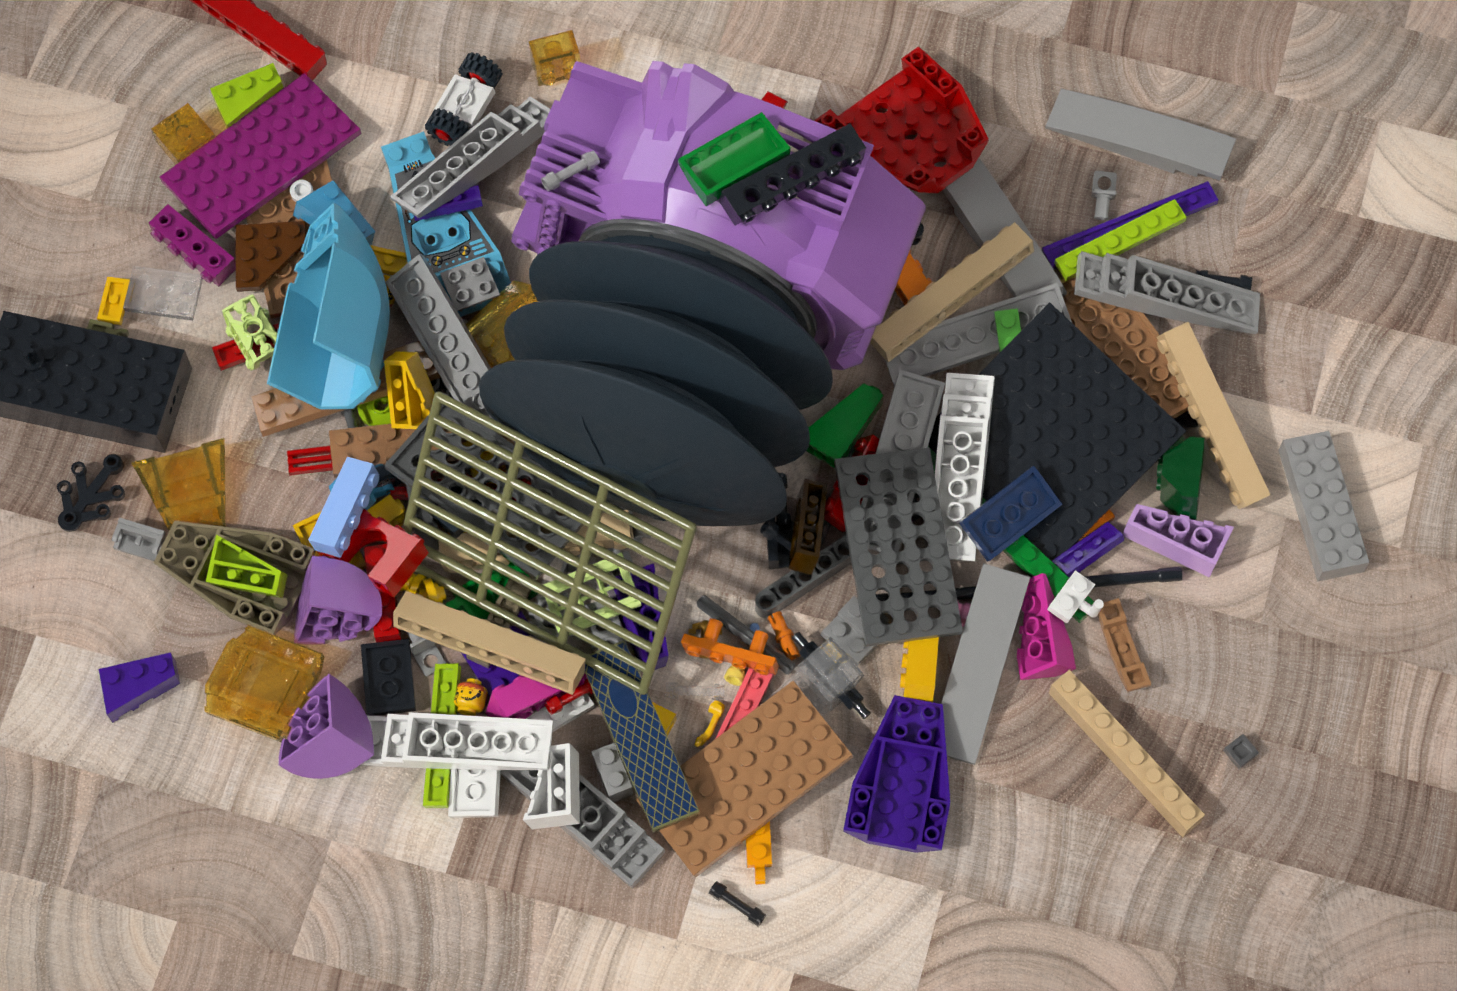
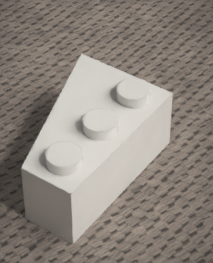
M570 743L552 745L548 770H538V780L534 791L532 790L530 795L531 802L528 812L524 814L523 821L532 830L580 824L579 753Z

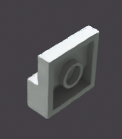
M855 596L840 609L834 620L821 632V636L825 640L833 644L843 655L848 656L849 660L856 666L877 646L866 647L858 599ZM884 614L880 615V621L883 624L889 625V619Z

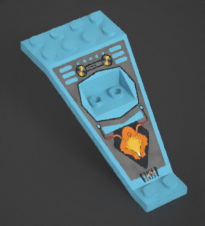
M424 131L381 146L389 169L393 194L435 159ZM395 203L407 263L418 254L424 255L448 296V291L440 273L481 257L485 258L500 296L484 301L482 304H476L475 307L471 306L463 309L461 312L458 311L460 317L516 297L499 250L471 210L415 221L412 213ZM451 227L457 231L453 237L448 234V230ZM429 235L435 238L433 244H428L426 241Z

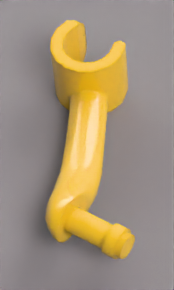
M714 700L710 704L708 712L712 713L713 716L705 732L696 738V747L703 746L712 736L716 724L725 710V705L722 702Z

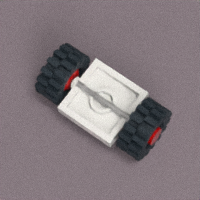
M474 52L467 54L458 69L461 76L454 75L426 122L425 130H428L427 133L431 134L432 138L438 139L439 143L443 142L444 145L451 146L469 131V127L475 126L496 93L494 89L503 73L498 68L499 66L493 64L491 59H486V56H480L479 53L474 54Z

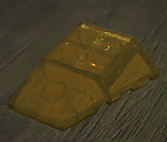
M225 438L203 443L201 447L159 458L150 457L131 463L169 531L174 521L226 527Z

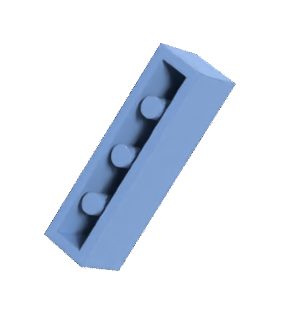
M350 457L346 458L308 539L315 551L341 558L344 550L348 549L350 537L354 529L359 525L361 513L368 506L369 496L379 482V473L373 463Z

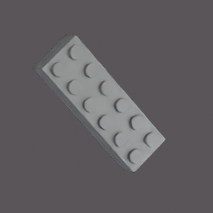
M1325 431L1283 440L1278 451L1317 582L1364 572L1369 564V559L1330 432Z

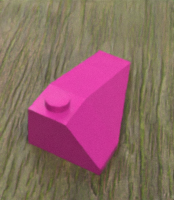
M1045 573L1030 578L1021 610L1024 612L1023 626L1019 627V634H1022L1021 648H1017L1020 680L1057 677L1065 674L1069 669L1071 671L1076 669L1073 647L1064 622L1047 610L1055 598Z

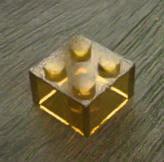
M573 30L528 41L531 64L538 86H549L557 81L570 79L574 63L576 61L580 62V53Z
M189 103L151 128L155 141L175 165L216 137Z

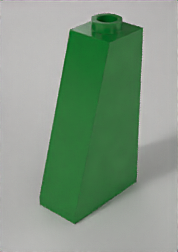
M863 383L809 427L810 443L806 452L835 468V459L847 458L851 447L860 439L883 405L884 395L881 390L873 385L868 386Z

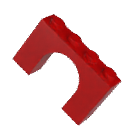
M363 509L359 525L354 529L350 537L349 547L347 550H344L342 557L318 552V554L349 563L363 546L375 541L387 542V549L384 555L368 574V577L376 589L395 597L429 552L424 546L425 541L417 534L413 533L410 535L398 525L392 526L380 516L375 518L367 510Z

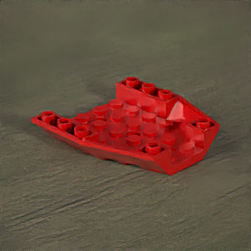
M918 46L901 58L903 70L840 115H836L829 109L814 121L835 130L851 124L861 140L874 145L870 156L904 186L916 192L939 193L974 167L989 142V138L963 86ZM880 108L888 109V111L885 113L877 112V110ZM908 135H916V136H917V137H916L915 139H913V140H911V139H905ZM937 162L946 163L943 167L934 166Z

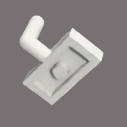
M1074 571L1047 610L1065 623H1068L1078 608L1090 617H1096L1103 608L1104 603L1100 599L1095 600L1093 605L1085 601V598L1095 584L1077 571Z

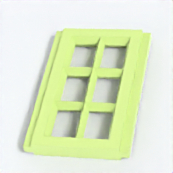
M622 552L619 553V554H617V555H619V556H621V557L624 558ZM605 559L592 564L607 573L619 568L623 578L622 581L635 587L630 572ZM576 571L568 575L574 578ZM586 573L584 582L595 577ZM596 578L600 588L597 591L608 596L607 591L614 589V587L610 585L605 587L603 581ZM557 580L543 584L558 593L570 588ZM580 595L578 604L584 606L583 601L590 598L587 596L581 597ZM631 596L618 600V602L631 609L642 606L639 600ZM546 598L550 612L562 617L560 611L565 609V607L558 606L557 603ZM606 606L593 611L606 619L620 615ZM581 616L574 618L572 622L582 629L596 625ZM556 626V629H557V631H558V633H559V632H560V628H559L558 626Z

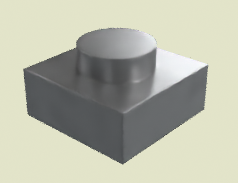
M1244 734L1223 749L1238 769L1242 768L1259 754L1258 750Z

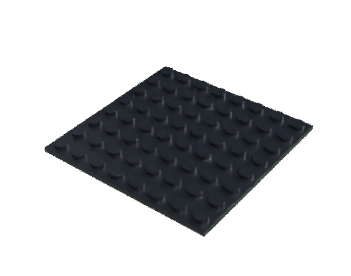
M1050 302L978 374L995 377L983 498L986 501L1027 469L1035 466L1062 505L1026 532L1024 536L1050 561H1053L1074 546L1186 433L1182 426ZM942 412L935 419L928 447L936 454L940 415H942Z

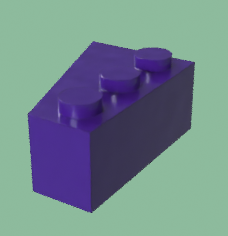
M171 652L99 669L106 714L112 723L119 720V717L127 712L138 709L139 705L152 698H157L180 684L176 660Z

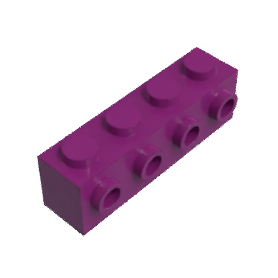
M169 204L149 222L152 237L159 243L163 241L167 244L168 250L173 255L183 257V261L192 270L196 268L200 271L202 278L209 284L213 282L219 287L236 270V261L233 256Z

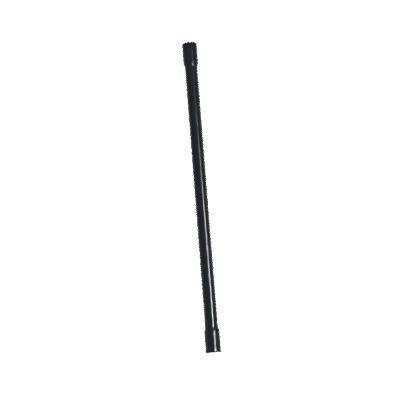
M1179 566L1084 577L1095 584L1094 587L1149 582L1163 583L1182 581V569ZM976 586L955 588L957 600L973 599ZM936 590L924 591L928 595L936 594ZM913 592L900 593L904 598L913 596ZM888 593L876 594L877 599L880 601L889 599Z

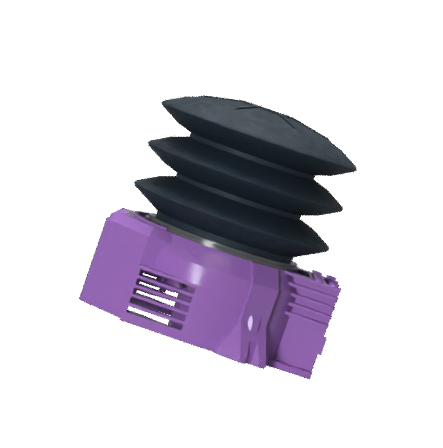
M576 61L560 101L554 100L544 124V131L546 132L542 136L541 144L537 147L535 157L532 158L530 169L525 174V180L521 183L519 195L527 202L513 231L511 240L517 248L537 253L529 268V279L532 291L538 302L520 307L507 318L504 325V335L507 346L515 360L498 364L486 371L481 377L479 393L482 403L492 419L695 523L696 526H745L771 520L782 512L787 502L784 483L774 467L783 466L797 460L809 447L810 432L800 410L819 403L829 394L833 384L831 369L845 370L860 365L863 362L875 328L882 323L926 210V205L870 156L874 145L862 140L866 150L863 160L854 167L848 165L837 176L833 178L826 177L820 180L821 182L813 189L808 190L805 188L801 190L796 196L798 198L790 201L784 199L773 210L769 212L762 211L756 214L757 216L749 223L743 224L741 222L735 226L720 204L719 199L708 206L704 205L679 166V158L761 112L776 130L781 125L812 143L836 130L771 103L736 92L729 83L695 64L684 63L681 69L673 68L665 62L652 61L643 82H639ZM778 131L786 143L797 150L810 145L807 142ZM594 151L597 154L600 164L591 170L586 168L560 182L558 188L549 192L544 188L541 178L545 177L546 174L550 172L555 174L581 160L582 155L587 152ZM832 151V152H831L834 156H837V157H841V156H842V155H841L839 152H837V151ZM810 163L813 167L820 168L818 163ZM789 174L793 179H800L796 174ZM774 185L767 186L770 190H778ZM747 196V197H746V199H747L748 201H750V202H756V201H757V200H756L754 197H752V196ZM526 447L524 448V452L530 458L554 475L597 496L600 485ZM611 491L608 492L606 501L656 520L667 521Z

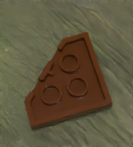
M305 221L236 225L237 292L261 291L275 273L278 274L298 251L301 252L306 238Z

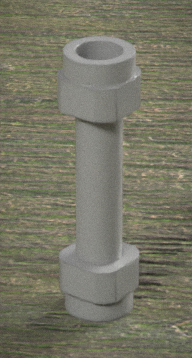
M594 151L587 152L582 155L581 160L555 174L554 172L546 174L545 177L541 178L542 184L548 192L560 186V182L586 168L587 170L595 168L600 164V160Z

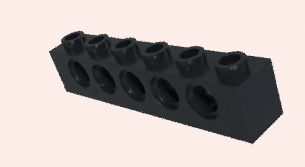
M848 124L724 189L721 192L719 202L735 226L741 222L743 224L749 223L757 216L756 214L762 211L769 212L773 210L784 199L790 201L801 190L805 188L808 190L813 189L821 182L820 180L826 177L833 178L837 176L848 165L850 167L856 166L863 160L866 146L852 125ZM832 151H837V152H839L842 156H841V157L834 156L831 152H832ZM810 163H818L820 168H815ZM789 174H796L800 179H793ZM774 185L778 190H770L767 186ZM747 196H752V197H754L757 201H756V202H750V201H748V200L746 199V197H747Z

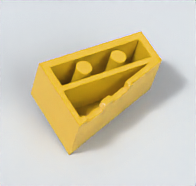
M396 351L384 360L391 428L417 429L430 414L435 392L418 352Z
M939 637L903 643V648L908 649L907 654L903 653L901 668H906L905 673H901L900 688H904L903 697L933 702Z

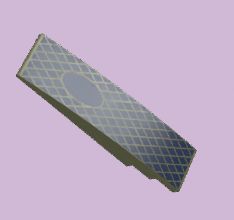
M625 640L613 644L631 654ZM602 650L588 654L641 682L642 678L638 669ZM585 664V674L653 833L700 814L649 694L642 695Z

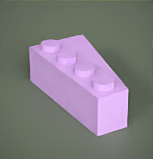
M1136 504L1126 524L1123 536L1210 578L1234 527L1213 525L1214 522L1196 521L1189 519L1190 516L1181 514L1180 516L1168 514L1164 510Z

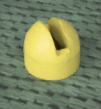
M730 666L724 675V679L732 685L741 686L745 678L744 669Z

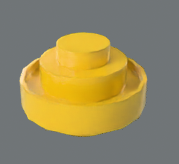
M431 578L422 580L423 588L418 589L420 595L435 602L443 603V600H446L443 586H438L437 582L433 583Z

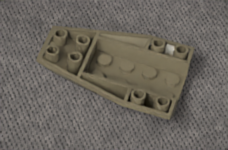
M174 521L153 563L230 619L275 635L290 621L299 602L303 580L312 555H315V550L272 532ZM216 534L287 574L283 598L224 588L207 583L206 578Z

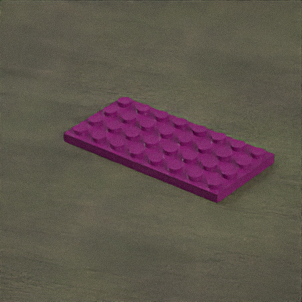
M304 73L159 177L172 194L217 239L362 133L361 129Z

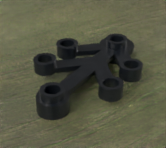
M116 454L106 456L103 460L104 467L88 488L85 476L87 473L86 466L80 461L72 464L71 471L76 477L79 500L74 507L70 495L73 487L70 482L62 480L57 484V490L62 497L63 511L58 517V524L64 531H76L83 522L97 519L107 520L111 516V510L106 504L98 505L93 511L83 512L88 505L124 499L125 491L120 485L112 486L110 491L97 493L110 475H117L123 470L124 464L120 456ZM111 460H116L114 465H108ZM77 467H83L81 472H75ZM63 486H69L68 490L61 491ZM115 491H121L119 496L113 495ZM102 509H106V510H107V513H106V514H104V515H100V514H99V512H100ZM68 517H74V519L71 522H66V519Z

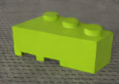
M271 63L212 87L210 90L226 128H229L284 87L274 63Z
M216 534L206 578L207 583L224 588L283 598L287 574Z

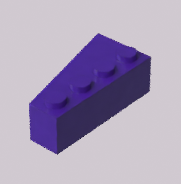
M654 563L642 567L655 574ZM630 573L637 589L659 600L657 586ZM621 575L615 576L616 578L623 580ZM616 588L608 591L609 596L616 601L629 596ZM642 602V606L633 609L658 623L661 612ZM621 614L618 615L623 628L651 643L653 642L655 632ZM664 636L655 670L665 667L669 654L666 636ZM630 643L636 658L647 662L649 652Z

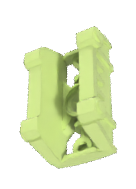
M253 294L222 310L227 326L225 332L228 337H233L244 355L247 369L252 371L259 368L260 362L272 357L274 348L270 344L265 343V336L270 337L274 345L277 338V332L268 319L270 318L268 310L261 308ZM248 302H250L253 307V310L255 312L254 316H252L250 312H246V304ZM235 310L238 314H242V322L234 320L230 312ZM252 324H257L260 326V329L256 333H249L247 331L248 327ZM253 341L256 345H261V355L258 357L252 350Z

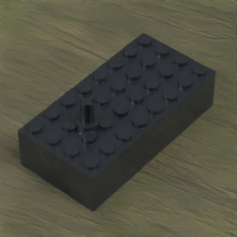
M3 311L0 320V417L162 453L166 452L193 369L184 349Z

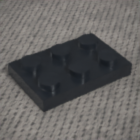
M401 639L361 644L366 714L377 716L416 711L410 640Z

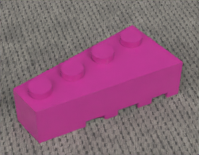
M585 673L577 687L583 685L585 679H587ZM520 675L513 680V683L507 686L504 684L500 685L492 691L486 715L488 717L526 719L535 710L538 712L544 708L545 702L553 696L560 697L567 692Z

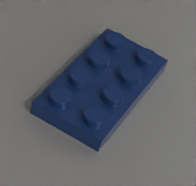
M1032 466L961 520L959 524L988 562L1060 507L1062 503L1036 467Z

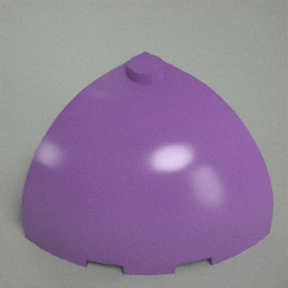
M312 555L300 592L295 621L294 643L325 644V640L339 638V642L357 637V633L364 629L369 631L374 627L382 616V601L379 590L376 589L368 575L348 562Z
M328 674L307 694L310 699L302 709L298 707L288 724L291 727L287 739H282L278 765L290 773L301 777L322 779L345 774L374 755L372 729L363 707L353 693L331 674Z

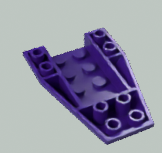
M894 695L853 780L843 832L868 844L914 853L942 851L950 807L943 704Z

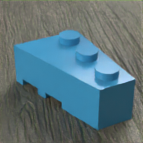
M334 181L327 183L296 202L293 216L297 219H303L310 225L333 203L337 204L353 220L368 243L372 245L376 231Z

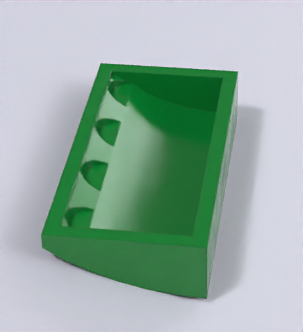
M761 112L678 159V164L705 206H708L720 198L721 192L724 189L789 156L791 148Z

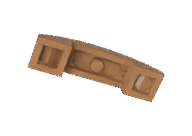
M1117 598L1103 602L1104 606L1099 612L1098 618L1111 658L1127 692L1151 686L1144 663L1140 661L1127 627V618L1120 599Z

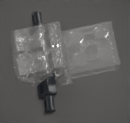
M797 632L792 639L801 648L799 654L804 660L794 668L796 673L766 700L791 681H794L821 716L828 711L831 712L843 702L849 710L854 708L862 719H866L871 714V711L862 703L864 697L855 688L863 678V672L832 637L828 638L818 647L814 641L808 642L800 632Z

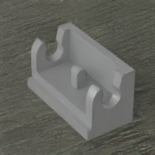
M119 518L112 537V541L115 542L113 548L154 561L167 535L163 530Z

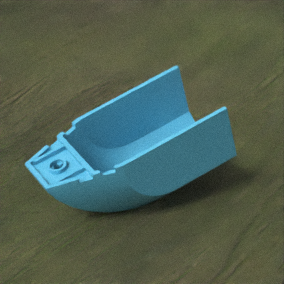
M333 203L309 226L301 249L304 257L296 264L294 269L297 272L294 284L289 283L286 291L267 384L318 409H353L360 402H364L372 392H376L381 384L379 377L380 371L384 366L383 355L389 328V297L381 267L370 244L353 220L337 204Z

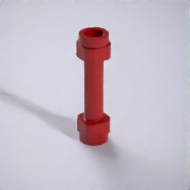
M585 679L584 684L576 688L573 695L569 693L560 697L555 695L546 701L545 707L547 711L553 715L562 711L564 705L588 692L594 694L588 679Z

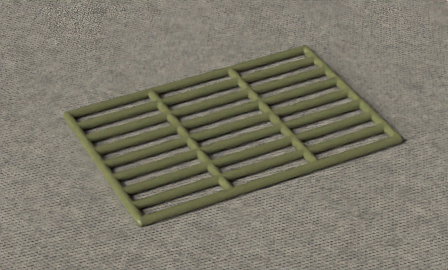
M436 392L429 414L403 529L411 535L412 528L415 527L484 564L481 575L424 544L429 552L427 557L478 583V591L475 594L421 564L415 572L425 576L427 579L431 578L434 583L437 582L438 585L443 586L445 589L543 642L555 645L564 651L580 655L586 659V665L642 695L647 694L697 528L696 524L442 392ZM442 404L515 441L513 453L441 416ZM437 425L510 462L508 474L435 436ZM432 445L505 483L503 493L501 494L431 457ZM526 447L600 485L597 496L522 458L524 448ZM427 466L499 503L498 513L495 514L425 477ZM519 468L594 506L591 517L517 479ZM422 486L493 523L492 535L420 497ZM514 488L587 526L586 537L511 499ZM611 491L685 529L683 540L681 541L606 502L608 492ZM417 507L489 544L487 555L415 517ZM510 509L581 546L580 558L506 519L508 510ZM603 511L679 550L677 560L674 561L601 523ZM503 529L576 567L575 577L573 578L501 540ZM597 532L673 571L671 581L669 582L594 543ZM498 549L570 587L569 598L496 560ZM591 553L666 591L665 601L662 602L590 564ZM493 569L565 607L564 617L562 618L491 580ZM586 573L661 612L658 623L584 584ZM488 589L560 628L558 638L486 600ZM580 593L655 632L653 642H649L578 604ZM574 614L580 615L649 652L647 662L573 624ZM569 633L643 672L641 682L568 644Z

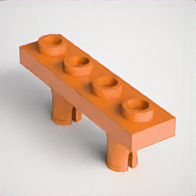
M713 618L709 619L702 638L683 634L681 644L686 653L693 657L702 655L716 663L729 662L736 668H751L761 675L777 674L779 665L776 658L763 654L769 638L768 634L763 631H755L748 650L718 643L717 640L723 623Z

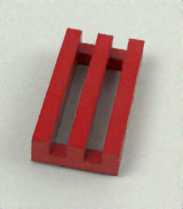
M330 446L287 451L288 473L290 476L333 470ZM323 461H331V463L328 464H319L294 468V465L298 464H312Z

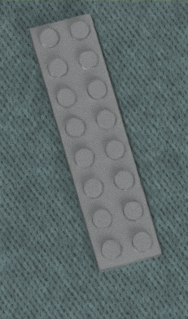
M418 254L385 281L452 397L491 418L482 403L479 393L481 377L491 367L424 255Z
M1058 283L942 321L890 362L885 360L894 387L899 370L926 377L998 353L999 345L994 311L1018 308L1022 331L1050 302L1072 323Z
M899 370L876 454L928 447L945 386L944 382ZM906 469L903 471V476L906 479L913 480L916 478L913 470ZM882 472L879 475L882 482L889 483L892 481V476L887 472ZM915 492L907 494L910 502L913 501ZM886 495L883 497L885 504L889 506L896 504L894 496ZM863 498L861 506L868 509L873 506V503L869 498ZM890 518L887 520L891 528L896 529L900 527L898 519ZM873 521L864 522V528L867 531L872 532L877 529ZM893 541L891 543L892 548L899 552L901 541ZM877 544L868 545L870 553L879 554L881 552Z

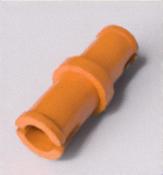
M778 611L773 613L772 616H768L767 619L776 635V643H780L785 656L791 660L797 659L795 655L800 657L799 649L792 639L794 633L788 628L782 612Z

